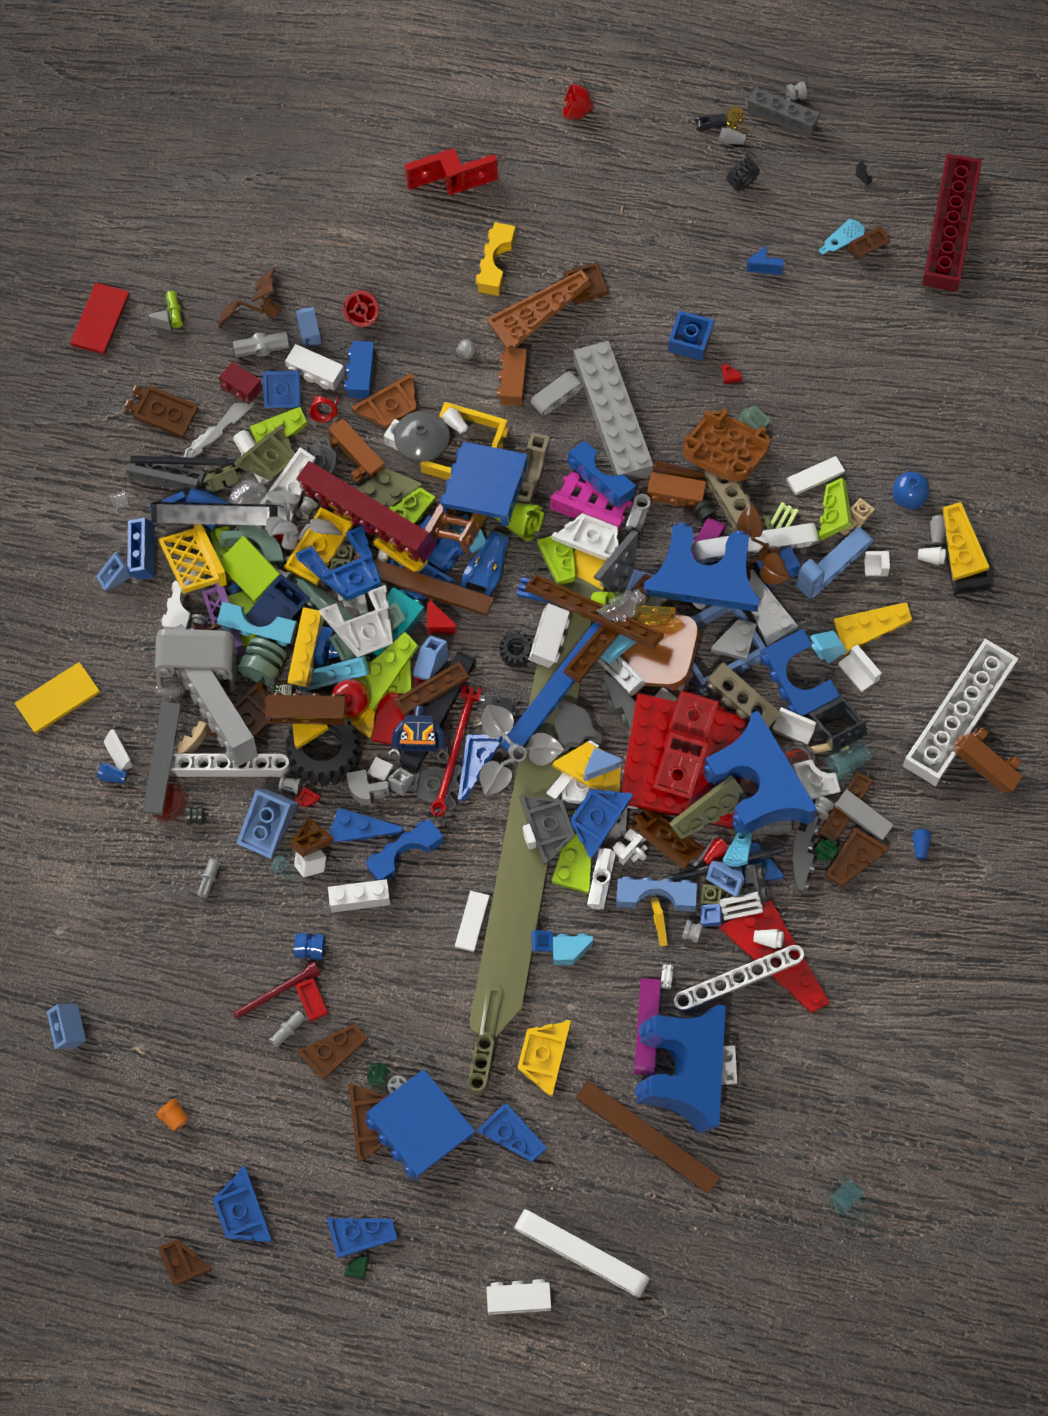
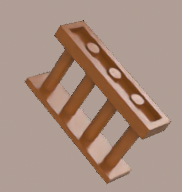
M439 504L424 530L430 533L435 544L440 537L459 541L463 552H467L474 543V539L487 516L473 513L470 520L452 516L456 509L448 508L447 513H444L442 505ZM448 523L465 526L462 534L444 530Z

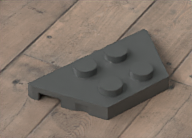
M631 531L594 575V579L600 581V585L607 592L616 593L623 586L625 580L632 575L638 532Z
M520 794L519 800L527 822L531 826L536 840V847L544 866L575 837L562 800L546 799L539 796L534 798Z

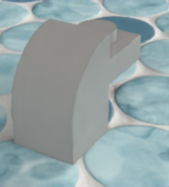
M366 770L347 773L350 793L358 803L372 805V797L381 799L386 797V795H390L387 781L368 784Z

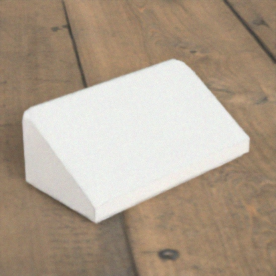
M110 730L104 740V744L116 767L126 771L132 768L133 764L115 730Z

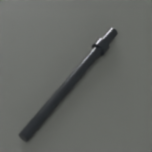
M159 456L130 457V463L220 466V468L230 465L235 466L234 463L237 460L227 459V457H220V459Z
M784 846L760 849L759 852L749 854L748 862L760 859L764 861L770 859L771 856L785 853ZM710 865L671 874L669 879L676 882L706 874Z

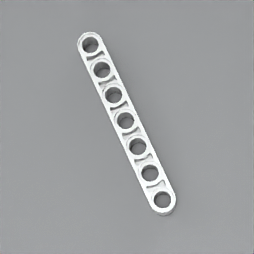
M814 523L765 530L760 537H755L764 543H769V546H777L780 550L791 547V549L809 547L820 542ZM729 536L695 542L693 551L696 561L700 564L721 561L725 555V544ZM751 537L749 538L747 556L758 555L759 550L763 547L752 541Z
M173 754L170 777H281L282 775L289 774L291 766L287 756L284 754H258L256 758L246 762L247 765L244 768L237 767L234 761L230 762L226 754ZM283 762L286 764L283 768L277 767L279 763ZM183 763H189L188 767L181 768ZM202 763H209L207 767L200 768ZM221 763H228L225 768L219 767ZM260 763H266V766L263 768L257 767Z
M791 945L681 991L675 996V1006L680 1011H687L793 967L802 961L804 956L803 949L798 945ZM797 950L800 953V958L792 960L789 957V952ZM773 958H779L782 965L774 968L770 961ZM756 965L761 966L763 969V973L759 976L752 973V968ZM736 973L743 974L745 980L742 983H736L733 980V976ZM717 981L725 982V990H716L715 983ZM705 989L708 993L707 997L704 999L698 998L696 995L697 990ZM685 996L689 999V1004L682 1007L678 1004V999Z
M523 1210L514 1227L521 1234L636 1297H641L650 1280L645 1274L528 1210Z

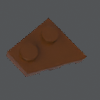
M309 817L306 819L304 827H301L298 834L291 840L290 847L299 855L305 857L333 844L334 837Z
M178 1239L158 1247L174 1287L211 1271L209 1264L198 1258L192 1250L187 1249Z

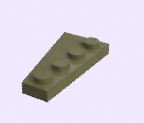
M730 775L669 824L677 835L683 839L703 829L704 825L710 822L715 823L720 820V817L728 813L730 815L733 814L735 807L744 799H748V797L733 776Z

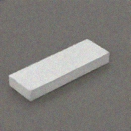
M835 456L788 477L786 481L796 496L844 474L845 470Z
M470 891L455 948L475 952L490 898L489 895Z

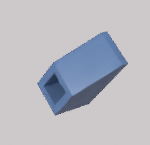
M306 307L296 311L304 348L322 344L314 307Z
M433 636L426 640L419 651L413 672L414 677L427 681L436 675L449 658L447 641Z

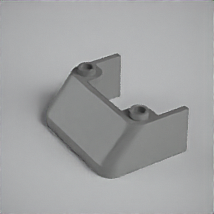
M159 630L156 635L155 674L158 689H162L163 679L172 676L175 668L212 669L213 674L218 679H229L230 691H234L237 660L233 635L228 631Z

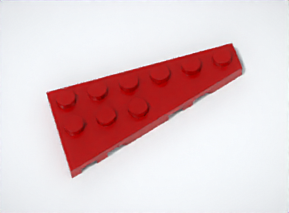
M771 900L762 904L763 912L737 917L718 927L722 933H725L732 939L733 943L744 950L753 961L791 945H796ZM779 929V931L784 932L782 948L777 947L775 949L754 942L755 930ZM791 950L789 957L792 960H797L800 958V953L797 950ZM804 957L799 964L771 975L778 981L780 986L789 991L811 1014L829 1005L827 997ZM773 958L770 961L774 968L782 965L779 958Z

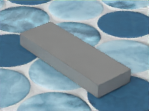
M620 656L610 664L602 658L598 660L631 696L646 684Z
M847 789L834 805L880 841L884 839L893 826L891 822Z

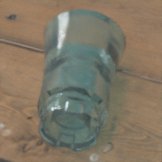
M860 743L837 754L827 756L826 762L830 772L836 773L837 780L840 781L850 772L871 760V753L864 743Z

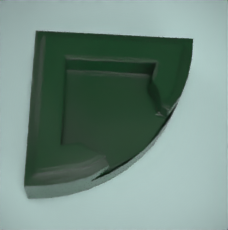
M361 1257L351 1262L346 1267L343 1275L364 1279L368 1257Z

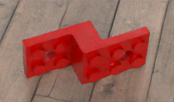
M453 148L404 165L408 190L442 179L450 196L498 180V164L495 154L461 165Z
M683 690L680 691L663 744L664 752L653 788L691 799L708 746L707 737L719 703L718 701ZM693 709L699 712V717L694 720L688 717V713ZM674 770H682L683 776L680 779L673 778L672 773Z

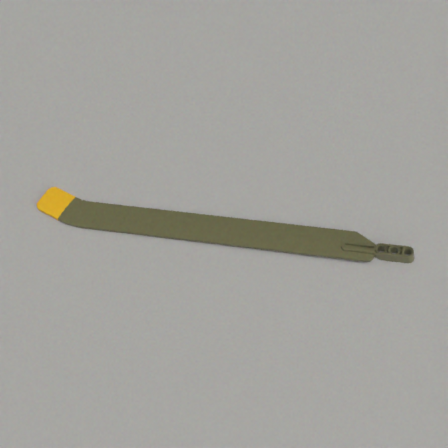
M575 549L573 552L575 581L561 586L591 599L594 592H602L604 589L600 585V581L594 579V575L606 561ZM549 603V604H551V605H554V606H557V607L562 608V609H564V610H567V609H565V608H563V607H561V606H559V605H556V604H554V603ZM569 612L568 618L570 622L567 629H564L563 632L565 639L562 646H559L558 652H560L557 663H553L550 668L540 664L536 665L529 706L591 627V620L574 612ZM575 682L561 701L568 700L576 705L580 683ZM559 704L537 732L548 734L557 741L558 737L553 728V720L559 710ZM529 751L526 758L518 762L470 1017L471 1031L477 1034L478 1037L475 1042L468 1084L471 1093L476 1096L484 1094L487 1090L495 1038L502 1033L522 1009L532 954L531 931L536 930L548 865L547 863L543 866L537 847L531 850L527 847L522 827L527 825L528 822L520 803L519 795L525 794L527 797L537 798L539 796L546 799H554L547 792L561 776L562 772L553 768L552 764L568 754V751L563 755L559 754L552 762L546 765H536L529 758ZM487 1041L491 1045L487 1049H482L480 1044ZM479 1061L487 1063L483 1069L477 1068L476 1064ZM477 1080L483 1082L481 1088H474L472 1084Z

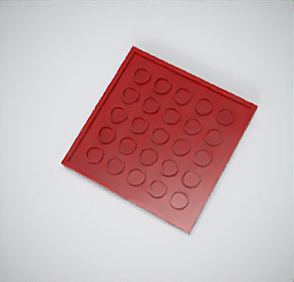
M637 693L620 790L621 793H631L634 795L628 806L679 816L715 788L711 782L708 783L703 775L705 759L734 743L746 730L749 720L747 718H740L736 714L716 710L707 737L708 746L691 799L653 788L664 752L663 744L677 702ZM693 709L688 713V717L693 720L697 719L699 712ZM676 769L672 773V777L675 779H680L683 776V772L680 769ZM741 778L735 779L736 782H737L739 785H740V779H741ZM728 813L712 824L732 828L734 813L731 815Z

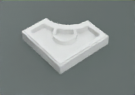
M812 759L792 764L793 770L812 800L816 799L817 796L824 797L841 792L836 773L820 771L814 765Z

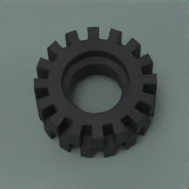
M744 158V160H740L739 164L736 163L735 167L731 168L732 171L728 172L726 180L736 191H742L745 187L748 188L749 184L753 183V180L757 179L756 176L759 175L760 169L750 158Z
M516 631V634L510 632V636L507 634L504 636L499 648L501 659L505 661L507 666L510 664L511 668H514V665L517 668H521L520 665L525 667L527 662H531L528 660L533 645L530 636L526 637L524 632L521 635L520 631ZM514 644H520L523 646L524 652L518 656L512 655L509 651L510 647Z

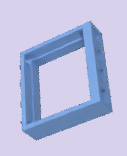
M711 606L691 617L696 622L698 628L730 611L734 613L737 620L749 622L742 610ZM756 631L752 642L757 650L748 654L747 661L739 659L728 665L733 672L743 673L750 668L749 666L761 663L760 651L765 649L766 646ZM693 661L692 679L701 692L709 690L705 681L710 675L704 678Z

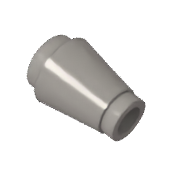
M729 127L721 128L719 142H723V144L744 145L746 134H742Z
M933 516L930 521L931 543L941 545L946 533L943 516Z

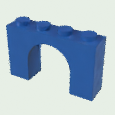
M804 629L760 651V660L764 666L767 665L772 682H776L779 687L778 693L783 700L785 699L788 704L787 709L800 716H804L839 697L831 679L810 690L798 689L789 682L786 675V666L789 659L812 646Z

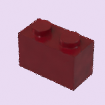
M234 362L219 376L220 387L225 392L235 395L239 401H244L247 404H250L263 390L259 378Z

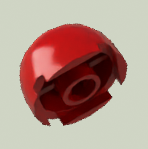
M573 84L569 86L564 100L567 103L566 107L563 106V117L572 120L582 119L587 115L588 111H592L593 101H591V95L581 85Z
M357 290L349 294L343 305L345 318L349 323L357 325V327H366L372 324L378 317L380 310L379 302L375 295L366 290Z
M355 679L339 682L332 694L345 696L347 702L346 717L362 715L368 710L371 703L368 687L363 682Z

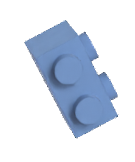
M57 1004L47 1011L55 1049H75L86 1042L78 1004Z

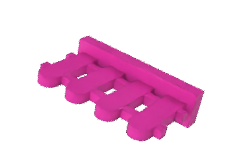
M571 472L568 477L564 476L562 482L565 483L561 491L557 490L550 499V509L574 519L582 513L617 526V533L619 534L621 524L625 520L623 514L627 507L631 508L633 502L629 500L620 508L614 505L612 511L606 509L609 503L607 498L597 492L588 481L585 483L580 482L578 473ZM576 487L582 489L578 497L572 496ZM593 494L598 495L595 504L589 502Z

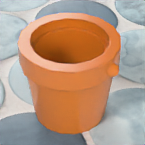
M176 1098L169 1101L156 1114L159 1120H162L173 1132L177 1131L189 1120V1117Z

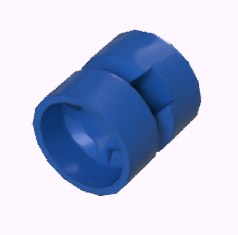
M297 932L294 943V958L306 959L310 956L312 960H323L325 934H313L310 937L308 933Z

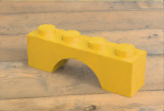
M494 222L493 229L489 230V244H485L484 254L486 255L480 262L481 273L476 276L475 284L478 285V292L496 296L500 295L503 284V271L495 266L494 261L500 254L512 251L516 236L515 226Z
M303 608L287 681L291 685L310 688L314 670L315 647L324 623V618L318 610Z

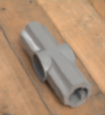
M286 332L270 335L256 333L252 338L233 341L236 358L253 354L263 357L267 356L270 351L289 348Z

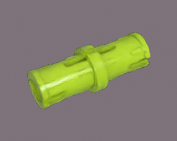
M169 291L165 294L168 303L167 312L170 315L171 326L179 328L183 325L180 313L181 306L178 303L177 292Z

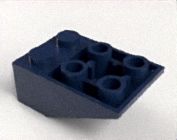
M280 574L246 614V618L257 627L267 626L277 617L294 620L302 612L303 608H306L310 597ZM269 638L270 642L273 643L275 641L274 639Z

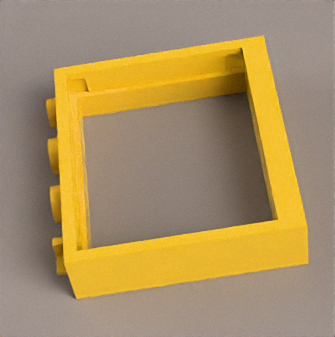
M444 402L439 415L441 418L449 408L453 407L458 410L465 420L496 428L498 430L491 447L503 449V439L508 437L510 429L507 426L506 419ZM434 460L420 463L422 473L445 480L451 478V468L433 463Z

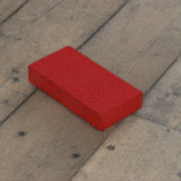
M313 977L295 985L310 1022L329 1015Z

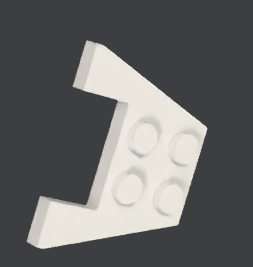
M385 585L368 592L375 608L372 612L344 621L337 604L319 610L323 618L357 658L393 643L390 620H388L387 609L389 607L388 601H386L385 593L387 590Z

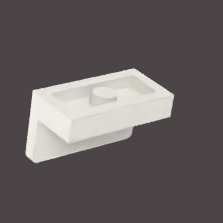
M858 645L854 646L851 649L850 655L838 664L861 692L880 680V670Z
M781 707L779 711L781 714L776 719L771 732L794 742L808 745L815 731L816 722Z

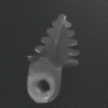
M626 589L623 594L612 597L608 601L610 604L603 605L601 609L596 611L609 621L613 620L617 623L619 619L621 622H624L625 616L630 618L635 616L636 605L640 606L641 603L645 605L648 597L637 589L633 592Z

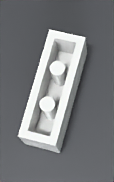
M296 344L285 360L288 371H300V376L310 383L315 382L326 390L335 391L345 375L343 365Z
M549 603L543 609L528 658L529 661L548 668L553 663H557L560 656L558 649L559 646H562L565 639L563 632L564 629H567L570 622L568 618L570 611Z
M387 879L328 887L332 913L391 905Z
M539 1279L533 1280V1284H524V1281H513L512 1285H503V1282L491 1283V1286L487 1287L488 1315L551 1311L549 1282L545 1283V1280Z

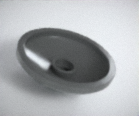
M417 411L406 415L399 421L394 432L397 450L405 458L415 462H427L439 457L446 450L450 438L449 429L444 420L437 414L428 411Z

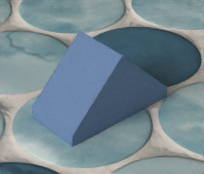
M114 552L96 576L105 591L131 578L130 574L127 573L126 565L117 552Z
M594 748L584 771V782L620 768L622 762L620 757Z
M711 861L706 879L738 897L744 881L741 867L728 866L725 863Z

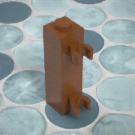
M343 418L330 426L329 434L332 447L335 449L339 446L358 467L351 472L352 479L356 483L360 482L364 476L370 480L385 469L384 462Z
M980 728V730L975 729L973 733L960 735L955 740L953 752L1002 793L1013 792L1022 778V775L1015 770L1022 762L1017 756L1014 758L1009 757L1007 762L1000 758L982 742L988 733L984 728Z

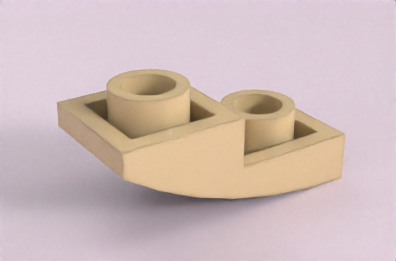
M860 498L850 508L853 526L840 531V533L848 537L856 528L864 525L875 508Z
M199 721L198 725L194 726L191 737L184 736L183 741H179L177 746L178 754H192L200 746L207 735V723Z

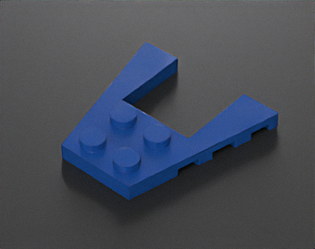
M362 526L346 532V538L360 559L329 571L313 546L296 553V559L346 601L381 587L379 575Z

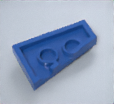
M507 1103L500 1107L476 1130L531 1162H534L548 1149Z

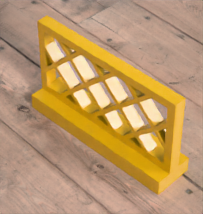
M193 524V529L158 539L183 594L218 583L219 587L227 585L225 571L202 524ZM193 536L191 542L184 541V538ZM170 542L176 543L173 548L165 544ZM180 545L186 546L187 549L185 551L178 550V547ZM192 548L199 550L197 555L189 553ZM174 554L180 555L181 558L179 560L172 559V556ZM186 557L194 559L191 564L183 562ZM198 561H201V562H204V563H206V564H205L204 567L202 568V567L196 566V563H197ZM180 566L188 568L185 573L179 572L178 569ZM192 570L200 572L197 577L189 575ZM204 574L211 575L212 578L202 579V576ZM186 579L194 581L193 584L187 586L184 585Z

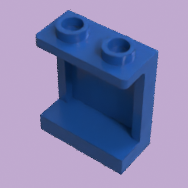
M428 516L426 518V520L420 526L421 528H426L427 524L431 519V516ZM440 537L436 542L435 549L428 557V564L444 574L448 569L451 570L456 563L457 557L464 554L459 541Z

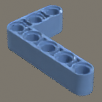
M861 527L856 528L818 564L812 559L805 562L799 571L796 587L810 600L813 599L872 544L874 539Z

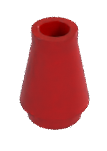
M718 837L712 841L702 860L707 865H710L711 861H718L726 854L729 845Z

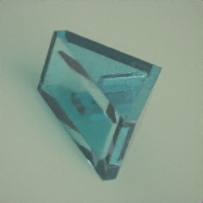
M848 1179L830 1197L828 1203L844 1216L863 1196L864 1192L853 1181Z

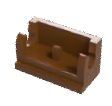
M880 226L851 241L846 249L848 252L853 251V259L857 260L867 253L886 245L890 240Z

